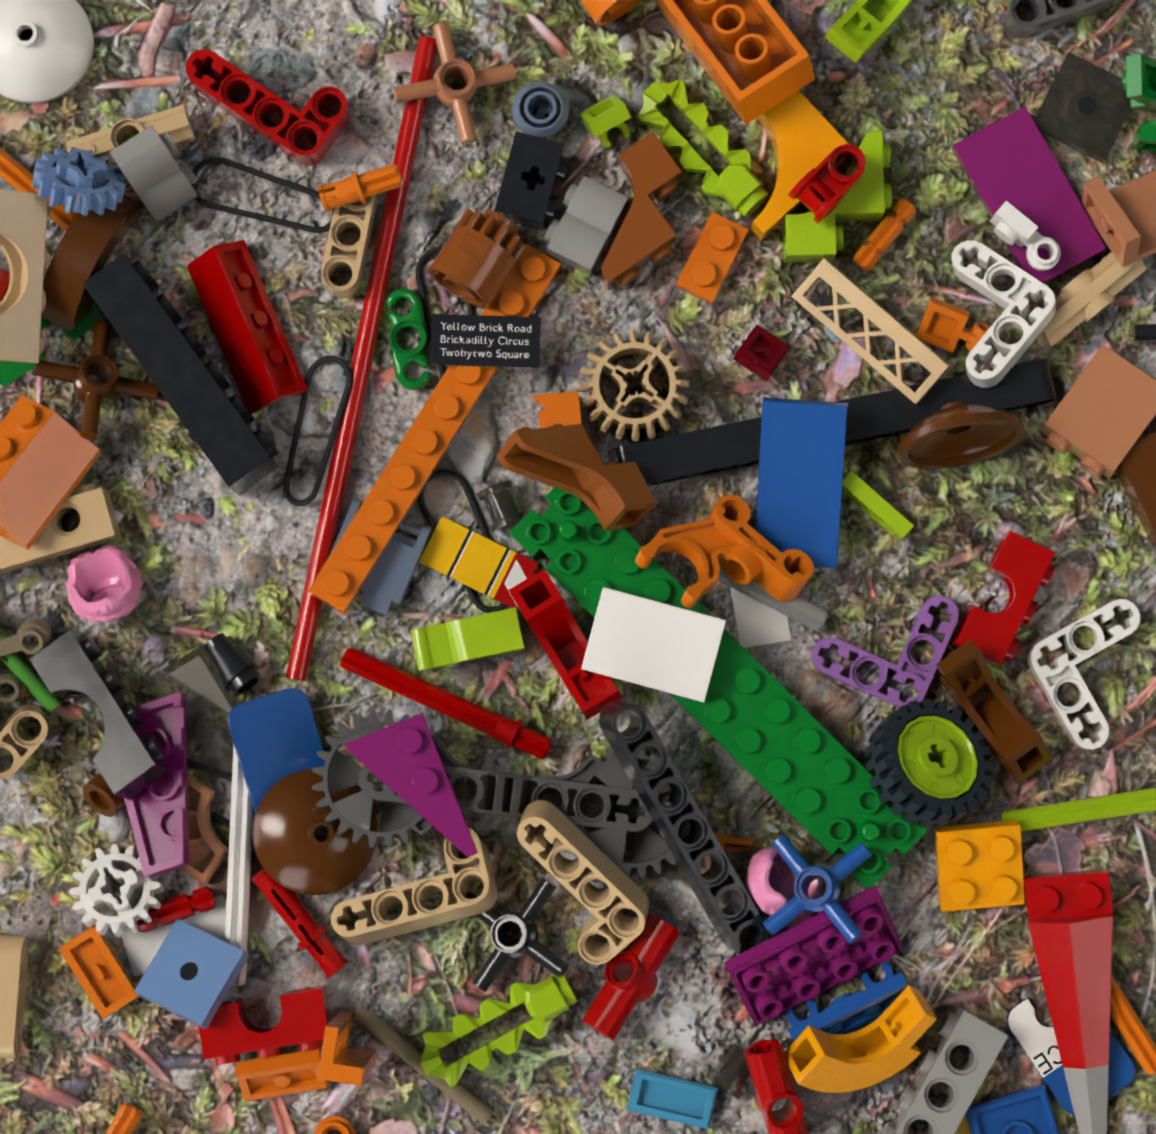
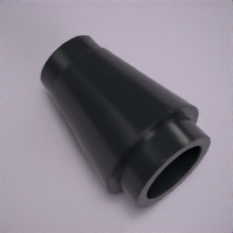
M224 633L214 636L204 645V649L208 653V657L225 691H231L234 696H240L260 681L261 675L257 671L259 665L228 639Z

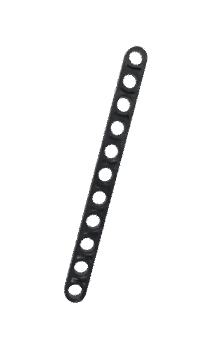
M1038 359L1014 364L998 384L989 388H981L974 385L969 380L967 374L938 380L918 405L913 403L898 389L836 402L848 403L846 446L908 433L924 418L941 410L942 406L951 402L962 401L966 404H984L1007 411H1014L1053 402L1057 398L1048 359ZM922 384L909 387L916 392ZM762 417L616 447L607 451L609 462L615 461L617 464L636 462L648 487L759 464Z

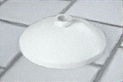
M0 0V95L19 103L39 104L53 101L67 94L82 80L93 57L94 35L91 23L84 9L76 0ZM24 30H33L31 39L28 41L20 40V35Z

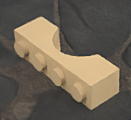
M0 189V248L6 256L10 271L8 290L0 303V361L39 363V355L44 346V337L40 331L41 313L46 306L43 275L49 259L45 240L46 229L51 220V211L47 205L48 198H39L37 196L38 193Z

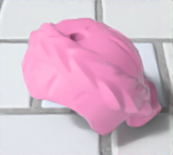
M104 545L96 549L95 552L87 551L71 559V564H69L67 570L69 578L66 588L68 591V601L77 615L87 618L92 622L107 623L117 621L121 617L129 615L136 607L143 582L136 564L128 558L127 552L122 547Z
M774 847L762 849L752 856L747 868V876L745 878L747 892L756 908L762 910L765 914L772 915L795 896L794 883L797 876ZM820 878L812 881L809 885L808 894L810 899L820 898L823 881ZM806 909L794 918L792 922L799 924L811 918L815 912Z

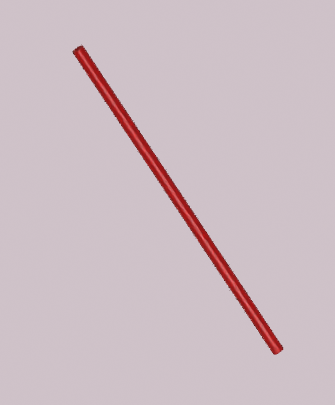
M419 36L409 84L431 80L437 53L435 38ZM427 97L406 101L393 159V164H396L400 171L402 185L386 193L350 365L352 387L334 442L285 678L305 682L307 679L323 602L309 594L308 590L329 558L335 544Z

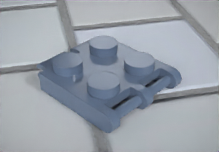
M353 499L332 551L358 512L363 500ZM406 522L401 523L399 529L418 536V539L415 540L400 533H395L361 587L364 593L359 605L386 616L390 611L392 603L401 606L432 528L423 526L421 529Z

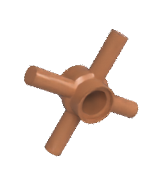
M447 22L438 23L433 26V31L442 65L436 70L431 80L393 87L395 102L400 103L436 96L441 104L453 108L461 144H471L477 141L468 101L472 99L478 87L516 80L515 67L513 64L474 71L469 63L457 59L449 24ZM449 77H456L464 83L465 87L460 90H453L446 85L444 80Z

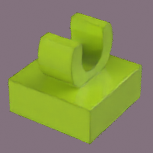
M615 94L578 113L585 128L594 137H597L598 141L606 148L611 147L607 134L613 127H618L620 133L625 138L630 136V129L625 121L630 119L631 116L625 103Z

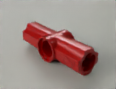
M648 914L644 930L629 944L626 951L619 952L607 962L605 967L606 983L585 1014L582 1022L606 1038L614 1041L637 1002L649 999L655 992L658 983L656 972L674 945L680 932L661 918Z
M763 1039L750 1044V1047L743 1051L756 1092V1106L763 1115L768 1134H808L803 1119V1104L795 1093L781 1043L777 1039ZM786 1098V1102L781 1109L772 1111L773 1105L778 1100Z

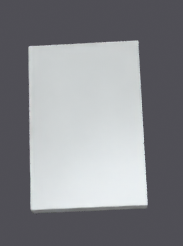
M603 587L581 669L705 702L726 620Z

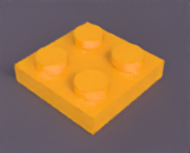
M1017 819L934 828L938 903L941 912L1025 904L1021 828Z

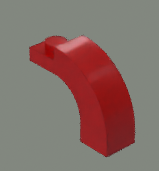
M545 569L508 590L587 720L600 713L607 703L623 699L609 676L581 669L588 641Z

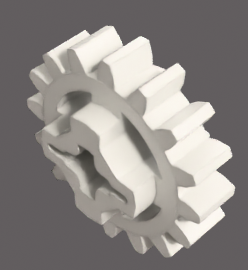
M112 844L110 854L107 855L100 848L95 849L97 857L95 861L92 862L87 858L81 860L86 868L85 872H73L72 877L80 885L79 887L69 889V894L73 898L80 899V901L76 902L72 908L77 914L86 913L81 921L88 928L96 923V931L100 935L104 936L108 928L111 927L113 934L116 937H121L123 927L126 926L133 933H137L138 925L136 922L142 919L150 923L152 919L147 913L149 908L160 909L161 907L160 902L154 898V894L164 892V887L161 883L153 881L160 875L152 878L144 877L140 858H137V850L134 846L130 845L125 853L122 854L120 847L117 844ZM115 865H127L136 870L130 869L124 872L116 869ZM99 874L95 886L91 888L94 879ZM112 877L121 885V895L119 896L122 904L112 895L114 893ZM143 892L140 901L134 907L138 894ZM111 909L117 911L119 916H106L97 911L103 912Z

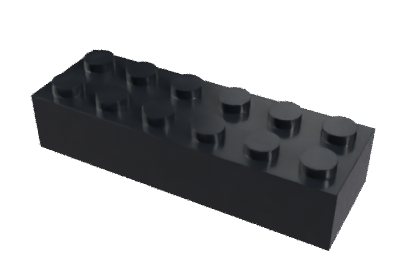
M122 254L82 283L230 489L240 496L279 468V465L273 458L279 454L274 444L261 428L255 432L249 424L255 421V418L236 394L229 397L225 392L231 387L230 383L212 361L205 364L202 360V357L208 353L188 327H185L183 330L179 328L178 324L184 321L163 293L156 296L154 291L160 288V286L139 259L131 263Z

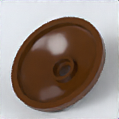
M956 401L942 406L941 410L930 414L912 428L901 441L898 452L901 462L913 468L943 469L963 466L991 458L1010 449L1024 436V427L1022 420L1007 410L984 404H966L962 401Z
M312 769L289 774L276 782L266 792L255 812L252 839L258 861L274 881L297 893L322 895L338 891L357 879L368 866L375 847L371 848L369 846L368 835L365 834L358 843H353L354 830L351 828L339 835L337 831L342 822L339 818L330 822L325 821V818L332 809L330 806L317 807L316 803L326 796L324 791L312 790L313 785L323 782V776L312 772ZM355 785L333 794L332 797L337 802L362 791V789ZM372 806L370 830L378 831L377 818ZM323 825L327 829V836L324 840L317 841L314 837V830L318 826Z

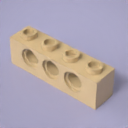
M95 484L76 487L71 493L72 496L68 497L29 550L0 536V575L122 539L109 491L102 487L96 489ZM71 510H77L80 515L79 526L71 532H65L62 527L63 516Z

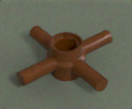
M106 321L95 322L91 356L87 357L77 367L39 360V363H34L32 375L73 383L75 395L80 401L84 402L80 436L85 439L97 438L101 403L109 399L115 392L156 400L159 391L154 383L119 376L116 363L108 357L111 324ZM88 376H97L104 384H96Z

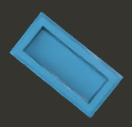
M636 1067L627 1110L709 1130L718 1086Z

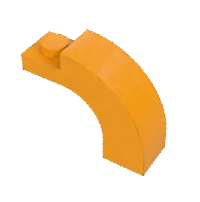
M908 985L874 1022L858 1031L847 1034H831L808 1026L784 1052L785 1060L798 1085L825 1093H843L867 1088L898 1073L920 1055L921 1052L915 1042L937 1018L921 991Z

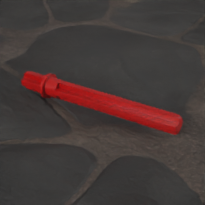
M348 648L341 659L340 666L343 669L492 736L493 739L506 744L505 749L510 750L513 746L540 759H545L549 753L552 740L522 726V719H518L516 722L503 715L495 714L354 648Z

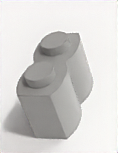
M151 125L110 151L117 165L156 222L198 196L192 187V184L197 182L198 179L185 159L177 164L173 158L180 152L167 132L159 136Z
M586 176L583 177L579 185L572 183L562 203L563 206L567 207L565 214L560 221L553 219L545 234L544 241L549 243L547 255L592 276L628 207L629 198Z

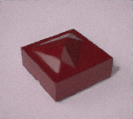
M756 324L736 352L733 360L767 382L786 356L790 346Z

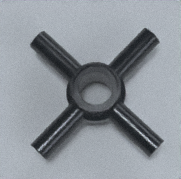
M542 878L520 912H508L502 915L494 908H491L484 913L475 915L491 927L490 938L495 946L494 951L472 982L479 989L485 992L488 990L509 957L517 958L526 954L558 978L565 974L569 964L538 942L539 933L534 923V920L556 889L552 882ZM472 892L466 894L468 899L477 898ZM517 923L521 928L522 936L519 943L512 946L508 941L507 934L509 928Z

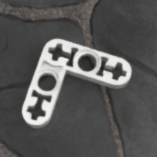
M967 240L958 244L952 252L951 261L955 275L961 281L1005 309L966 358V370L969 380L978 387L989 388L995 386L1004 378L1052 320L1056 313V301L1053 291L1047 285L984 244L975 240ZM974 256H977L978 265L981 268L974 264L964 267V257L972 259ZM982 269L986 271L984 278L982 276ZM999 275H1009L1015 279L1014 286L1007 291L996 290L992 286V282ZM1041 298L1044 299L1045 308H1034L1029 314L1028 324L1024 318L1030 311L1029 301L1038 302ZM1008 327H1016L1023 333L1021 340L1014 344L1002 342L999 335L1001 331ZM993 345L998 351L992 360L993 371L985 369L979 373L977 363L986 364L993 357V348L991 346Z
M1126 599L1108 602L1036 642L1028 652L1027 661L1033 675L1068 737L1075 746L1081 749L1093 750L1100 748L1109 737V726L1075 665L1132 634L1137 629L1140 623L1139 610L1134 603ZM1116 607L1119 612L1127 610L1130 616L1125 620L1127 627L1123 629L1121 625H1115L1105 630L1110 636L1105 641L1102 628L1093 618L1099 616L1101 624L1115 616L1113 608ZM1080 626H1086L1094 633V644L1088 650H1081L1073 643V633ZM1063 636L1065 647L1074 658L1069 661L1068 654L1064 653L1053 660L1055 667L1052 670L1048 665L1040 666L1037 661L1042 656L1040 649L1044 647L1047 651L1056 650L1063 646L1057 640L1058 637ZM1066 682L1074 684L1079 691L1077 703L1070 707L1062 705L1057 698L1059 686ZM1087 704L1090 711L1082 713L1088 724L1096 723L1099 728L1094 732V737L1096 738L1094 742L1089 738H1080L1079 732L1083 730V725L1078 717L1070 721L1067 717L1068 713L1080 711Z

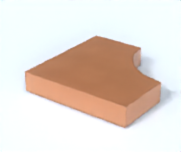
M187 773L189 865L179 869L207 885L228 853L229 847L218 837L212 824L211 805L217 791Z

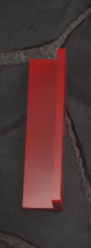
M245 240L214 245L188 264L189 274L243 401L250 413H258L275 401L299 396L307 391L306 383Z

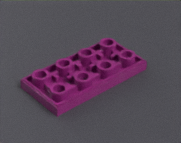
M1025 106L952 146L954 154L991 219L1004 202L1008 201L1038 226L1037 232L1043 237L1052 238L1058 243L1061 251L1058 263L1050 270L1039 271L1031 267L1027 261L1026 250L1028 247L1025 245L1020 247L1016 243L1010 245L1005 242L1019 268L1045 284L1106 249ZM1037 249V254L1041 259H1049V252L1046 249Z
M875 885L840 902V905L863 933V936L853 944L848 943L823 911L724 962L755 1026L778 1017L782 1012L804 1001L815 998L819 993L843 981L852 979L856 974L880 962H885L893 955L904 950L883 899Z

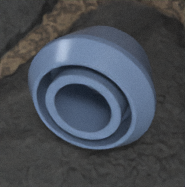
M533 82L523 87L517 93L513 102L512 112L515 123L524 133L544 138L552 136L561 130L567 121L569 107L564 93L558 87L548 82Z

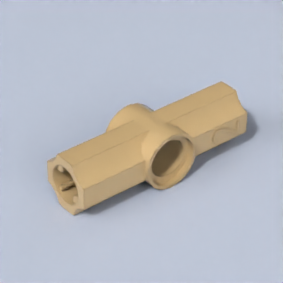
M183 104L136 120L131 118L121 119L111 128L67 141L66 145L68 153H70L71 147H76V149L86 152L92 150L94 153L93 157L100 158L106 156L109 158L108 165H117L110 151L120 146L126 135L130 133L138 134L151 125L159 136L167 132L176 147L196 141L186 107Z
M1110 252L1091 270L1089 268L1084 270L1059 291L1061 294L1055 298L1056 313L1038 335L1037 339L1050 349L1070 334L1083 321L1087 323L1115 300L1113 297L1147 270L1143 260L1140 259L1122 267L1114 254Z

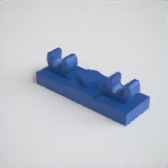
M884 962L881 964L885 974V978L882 981L873 982L870 980L867 972L861 974L866 990H860L854 994H842L820 1013L817 1005L812 1000H808L806 1003L810 1016L805 1020H798L791 1009L788 1010L786 1014L791 1026L788 1031L792 1041L794 1042L808 1026L831 1034H847L877 1019L908 986L902 973L894 975L891 966Z

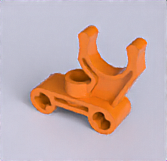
M735 495L720 497L705 520L660 529L648 544L641 547L635 558L637 566L643 569L648 568L652 559L660 553L674 552L688 558L696 567L698 573V582L688 586L681 598L682 605L688 609H692L701 597L712 591L719 578L720 565L724 573L733 582L747 585L753 580L773 598L782 602H791L797 599L814 572L813 562L806 553L797 549H788L781 553L748 524L751 515L749 505L742 498Z

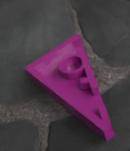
M423 713L345 744L347 750L464 855L469 857L478 853Z

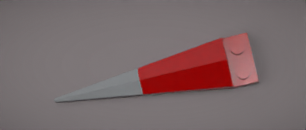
M1109 869L1024 876L1023 880L1028 926L1079 1134H1107L1113 902Z

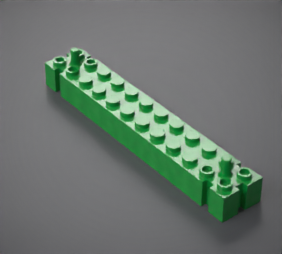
M554 487L545 496V502L550 507L541 516L532 509L509 532L510 537L533 560L542 553L550 561L545 567L547 574L593 620L603 587L688 609L681 603V598L686 590L654 558L646 569L637 566L635 558L642 546L624 528L604 531L596 515L581 499L572 493ZM696 602L692 609H688L710 615L698 602ZM725 629L705 702L667 693L828 854L832 855L838 849L845 856L862 842L872 856L849 875L863 889L866 890L875 885L892 867L885 858L893 850L904 855L927 832L925 828L919 827L918 821L913 824L903 821L904 811L895 816L889 811L890 808L885 803L882 804L877 797L883 792L882 788L873 789L870 784L873 776L867 773L866 769Z

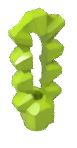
M681 79L671 83L653 82L643 91V107L637 115V120L640 124L661 128L659 141L666 150L680 149L683 151L679 165L684 172L706 173L701 186V191L706 196L724 198L736 212H740L744 217H748L767 200L769 194L763 189V184L751 170L750 153L746 149L728 151L729 130L721 124L708 126L709 113L707 107L703 102L688 104L685 84ZM667 98H670L672 103L684 113L685 117L703 134L713 148L725 158L729 166L722 171L720 176L698 155L689 142L676 131L669 120L659 112L657 107L661 108Z
M551 975L537 984L516 981L510 985V1002L488 997L480 1003L479 1017H473L466 1013L453 1016L452 1031H427L423 1033L425 1048L420 1064L426 1075L442 1078L452 1088L457 1085L468 1063L483 1071L490 1065L492 1052L496 1048L506 1055L517 1052L524 1030L538 1039L545 1037L552 1020L569 1010V1007L577 1003L578 1000L564 975L561 978L557 976L552 977ZM522 1003L525 1004L532 1019L489 1041L448 1065L445 1064L438 1049L497 1018Z

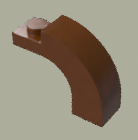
M123 195L122 203H117L116 210L114 211L105 208L104 215H99L93 210H89L87 216H83L81 213L76 214L60 241L44 277L43 290L46 294V306L41 313V317L71 332L89 312L93 303L92 296L82 283L104 268L118 242L141 216L142 203Z
M971 640L964 643L958 649L951 651L946 658L936 664L942 674L940 680L956 706L963 712L962 714L966 719L971 718L975 723L972 728L976 733L981 731L985 737L983 740L984 744L990 747L992 754L1018 783L1052 759L1041 735L1027 722L1007 698L992 675L980 649Z

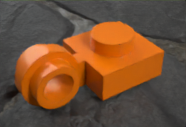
M931 297L915 335L922 341L951 353L954 352L959 339L966 341L965 347L971 351L991 326L982 322H975L973 327L967 328L965 325L970 311Z

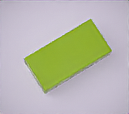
M850 471L843 479L842 493L897 541L903 539L913 528L914 525L853 471Z

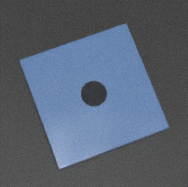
M177 919L134 992L139 997L207 1030L249 955L244 950Z

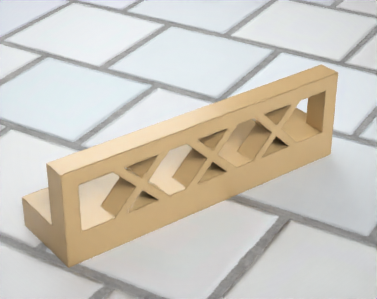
M824 258L791 296L916 405L939 379H945L954 369L832 262ZM820 278L832 287L833 305L817 307L805 297ZM839 294L851 304L840 305ZM840 310H859L863 314L864 332L847 333L841 328ZM834 311V321L824 312ZM870 321L882 331L871 332ZM889 336L895 342L896 359L879 361L872 355L871 337ZM854 338H865V348ZM901 348L913 358L902 359ZM920 363L931 373L916 392L903 382L902 364ZM896 364L897 376L885 365Z

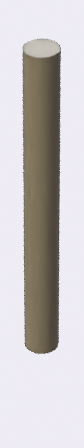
M363 1006L355 1015L353 1020L484 1125L494 1111L461 1084L457 1083V1085L451 1088L444 1079L426 1075L420 1064L422 1053L366 1007Z

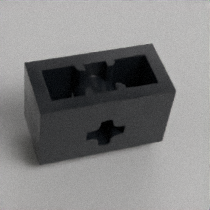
M516 131L495 212L503 215L514 224L543 231L546 220L553 221L559 203V197L553 196L557 181L564 182L570 158L564 157V144ZM533 174L540 176V184L535 186L534 191L527 188V181H531Z

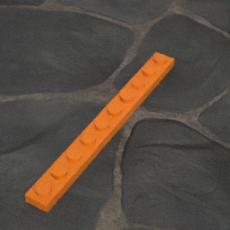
M526 243L525 249L518 258L507 280L490 307L484 309L481 315L531 317L561 269V263ZM449 365L310 586L309 594L345 615L499 367Z

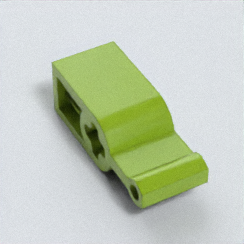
M516 607L410 630L418 671L525 650Z

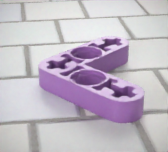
M941 595L934 596L925 601L918 612L896 664L833 637L823 638L815 643L810 654L811 664L821 674L894 707L900 708L915 700L919 703L925 697L936 672V664L940 662L958 622V607L949 597ZM941 603L946 606L944 613L950 616L948 622H940L935 630L936 634L943 635L939 642L932 635L919 633L918 631L921 625L926 630L930 628L933 616L928 613L929 608H937ZM921 640L930 643L934 650L932 660L924 665L918 664L911 657L913 644ZM831 645L837 647L835 654L845 660L849 659V652L856 654L857 657L849 666L848 678L840 674L845 667L838 663H831L828 668L823 666L824 658L818 655L819 650H827ZM869 661L878 667L879 678L876 683L863 685L856 677V669L862 662ZM888 669L895 672L890 680L896 683L903 684L907 679L913 681L911 688L916 691L914 698L907 697L902 702L899 700L900 692L891 687H886V694L878 691L886 681Z

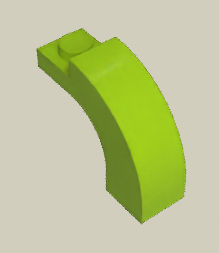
M857 0L830 27L824 38L854 63H857L867 51L870 52L882 40L915 0Z

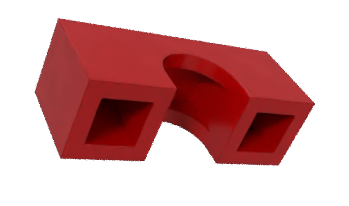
M1012 531L1004 533L986 571L999 577L1006 584L1008 589L1007 604L999 613L986 612L974 605L967 608L950 645L958 649L964 643L971 640L980 649L986 663L996 667L1000 666L1003 660L1010 662L1020 643V640L1015 638V635L1021 623L1027 625L1036 611L1038 602L1034 601L1033 598L1039 585L1045 588L1055 571L1056 565L1050 563L1055 552Z
M326 985L283 992L280 995L282 1008L280 1021L276 1026L267 1029L256 1027L248 1020L245 1014L243 999L222 1002L207 1030L199 1027L203 1060L215 1058L216 1065L241 1061V1053L257 1051V1058H265L283 1054L282 1047L298 1044L299 1051L322 1048L325 1027L331 1021Z

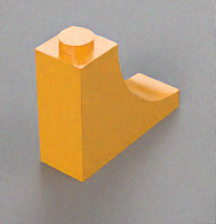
M799 90L757 117L769 136L776 160V182L773 194L766 207L752 222L750 229L760 241L764 240L783 222L786 214H792L803 204L798 198L792 199L788 195L794 186L809 171L816 168L835 148L840 145L849 144ZM845 157L838 159L834 163L836 171H840L851 159Z

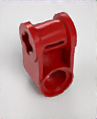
M844 144L838 146L816 168L809 171L788 195L792 199L798 198L815 215L813 220L817 224L821 223L862 178L866 165L865 155L854 145ZM850 158L856 164L857 171L850 176L839 174L834 166L838 159Z

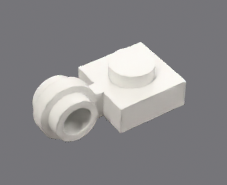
M1005 201L989 221L996 226L993 229L996 235L1010 245L1016 243L1020 247L1023 245L1028 247L1026 258L1034 269L1039 271L1052 269L1058 263L1061 256L1058 243L1052 238L1043 237L1036 231L1038 228L1036 224L1008 201ZM1037 249H1046L1049 252V259H1041L1037 254Z

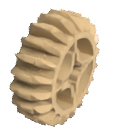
M636 330L629 331L628 343H623L619 332L614 333L613 342L615 347L611 349L606 341L601 340L598 346L604 355L601 357L594 352H589L587 355V359L595 365V368L584 366L580 370V374L591 379V381L579 383L578 390L583 393L592 394L581 400L582 407L596 406V409L590 413L589 420L595 422L603 416L606 420L600 428L602 433H607L612 424L618 426L615 436L617 440H622L625 429L632 430V442L639 441V429H645L647 437L650 440L654 439L656 433L653 425L658 424L664 432L669 431L670 424L665 416L668 415L674 420H679L682 415L673 404L683 406L688 403V397L677 393L678 390L690 388L689 380L677 379V376L687 372V365L680 364L673 367L672 363L680 356L679 351L673 350L668 355L663 354L668 345V341L664 338L659 341L656 348L651 346L652 332H646L644 343L636 342ZM637 354L646 356V359L633 369H626L611 363L625 355ZM657 364L663 369L668 380L669 392L666 400L658 395V391L649 382V377ZM643 371H645L641 388L645 392L639 395L637 391L635 395L629 394L623 402L627 391V383L623 379L631 378L633 382V377L639 378ZM603 373L611 378V381L618 386L620 391L611 409L604 402L600 392L599 383ZM635 403H643L657 409L651 415L642 418L621 416Z

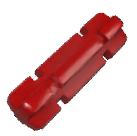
M204 886L193 890L192 895L184 893L161 901L160 909L149 908L147 911L152 919L150 923L142 919L136 922L138 930L145 933L157 929L158 924L165 926L174 923L177 919L183 920L194 916L195 911L203 913L216 907V899L212 889Z

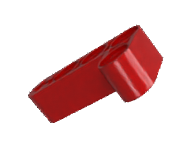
M205 49L195 51L186 62L187 76L193 87L201 95L304 165H313L320 162L350 120L351 111L345 94L333 86H325L318 89L300 112L213 51ZM202 68L207 71L212 68L217 78L222 81L220 86L208 75L201 77L199 71ZM239 88L250 90V96L245 102L241 104L230 102V97L235 90ZM327 102H337L341 105L340 112L336 116L325 117L320 114L322 106ZM278 111L284 114V118L278 126L267 127L263 124L265 116L270 112ZM306 134L316 136L317 143L312 149L302 151L296 147L297 141L301 136Z

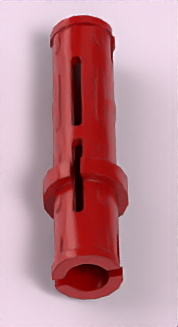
M264 869L251 879L300 941L297 944L302 951L305 949L326 974L327 979L349 963L326 935V932L329 931L324 924L319 926L293 891L274 881Z

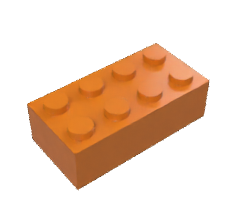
M656 0L659 10L746 125L815 80L810 55L767 0Z

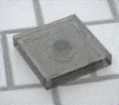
M1068 52L1033 121L1041 133L1104 163L1132 109L1131 99L1127 98L1122 78Z

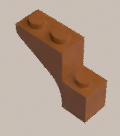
M653 131L619 154L618 164L630 182L633 202L601 267V279L607 289H610L615 284L619 288L628 285L640 275L637 270L648 261L655 265L674 251L671 245L675 243L676 234L652 202V199L656 197L660 202L673 194L679 188L676 183L680 181L681 170Z
M554 424L547 428L531 429L523 427L517 429L509 435L508 442L496 455L500 464L505 469L577 496L593 511L604 531L636 527L657 504L636 462L617 464L615 461L603 464L582 424L567 426Z

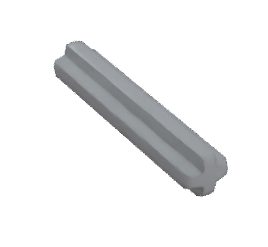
M720 565L718 581L815 631H820L828 617V612L825 609L800 596L791 602L778 601L753 580L747 585L737 584L729 579Z

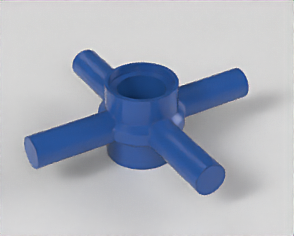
M785 834L778 837L772 843V846L797 876L794 883L795 896L762 922L766 929L774 936L807 909L812 912L824 911L849 944H853L863 936L862 931L840 905L838 899L841 890L840 881L872 856L862 842L859 843L828 869L823 866H810ZM823 878L827 885L825 894L819 899H810L808 894L809 885L812 881Z

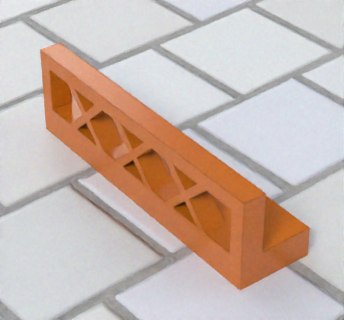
M341 1010L326 1025L317 1079L361 1086L375 1067L376 1049L349 1045L354 1012Z

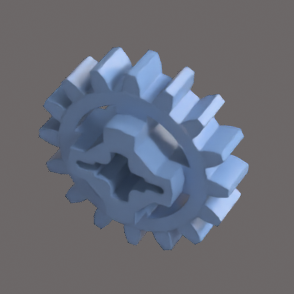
M71 147L70 153H65L62 149L55 148L54 155L44 152L42 153V159L36 160L32 187L39 189L37 195L39 198H50L49 205L51 207L65 206L66 213L76 212L87 216L88 211L93 210L99 215H104L105 208L114 211L116 210L117 203H122L126 177L124 174L119 173L120 168L118 165H108V157H93L94 153L92 150L86 152L76 149V147Z

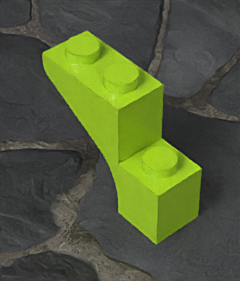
M871 131L865 135L859 146L866 160L862 178L821 223L817 224L813 220L815 215L812 212L785 215L782 222L783 263H820L823 258L833 262L836 250H843V226H836L835 222L881 221L885 209H891V184H884V168H890L891 151L890 144L883 143V131ZM853 160L844 176H850L857 171Z

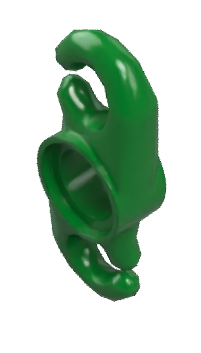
M401 288L390 293L385 301L388 307H393L399 299L404 298L409 300L412 305L411 311L406 315H400L394 310L389 311L387 315L391 323L389 340L396 379L406 389L418 390L428 385L432 378L431 373L424 371L420 378L412 380L406 376L405 372L407 366L412 363H416L423 368H427L430 364L426 355L428 338L421 299L413 290ZM405 328H413L420 334V343L413 350H403L397 344V336Z

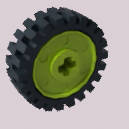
M923 699L919 703L917 700L911 701L887 716L869 738L871 744L866 748L865 757L871 758L866 763L867 773L876 774L870 780L872 788L881 787L883 790L877 796L882 804L891 800L893 805L889 809L890 812L897 816L904 811L903 821L909 824L918 821L919 827L928 828L932 825L934 828L944 827L947 824L950 825L975 809L988 794L986 790L991 787L993 780L988 775L994 771L993 762L985 761L992 755L990 747L980 746L985 737L981 731L973 734L970 730L975 725L969 717L962 722L960 720L963 713L961 710L954 707L947 712L948 703L939 701L933 705L932 699Z

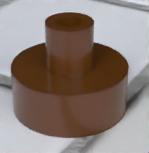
M96 774L83 787V795L88 804L104 816H114L125 805L124 798L112 792L102 774Z

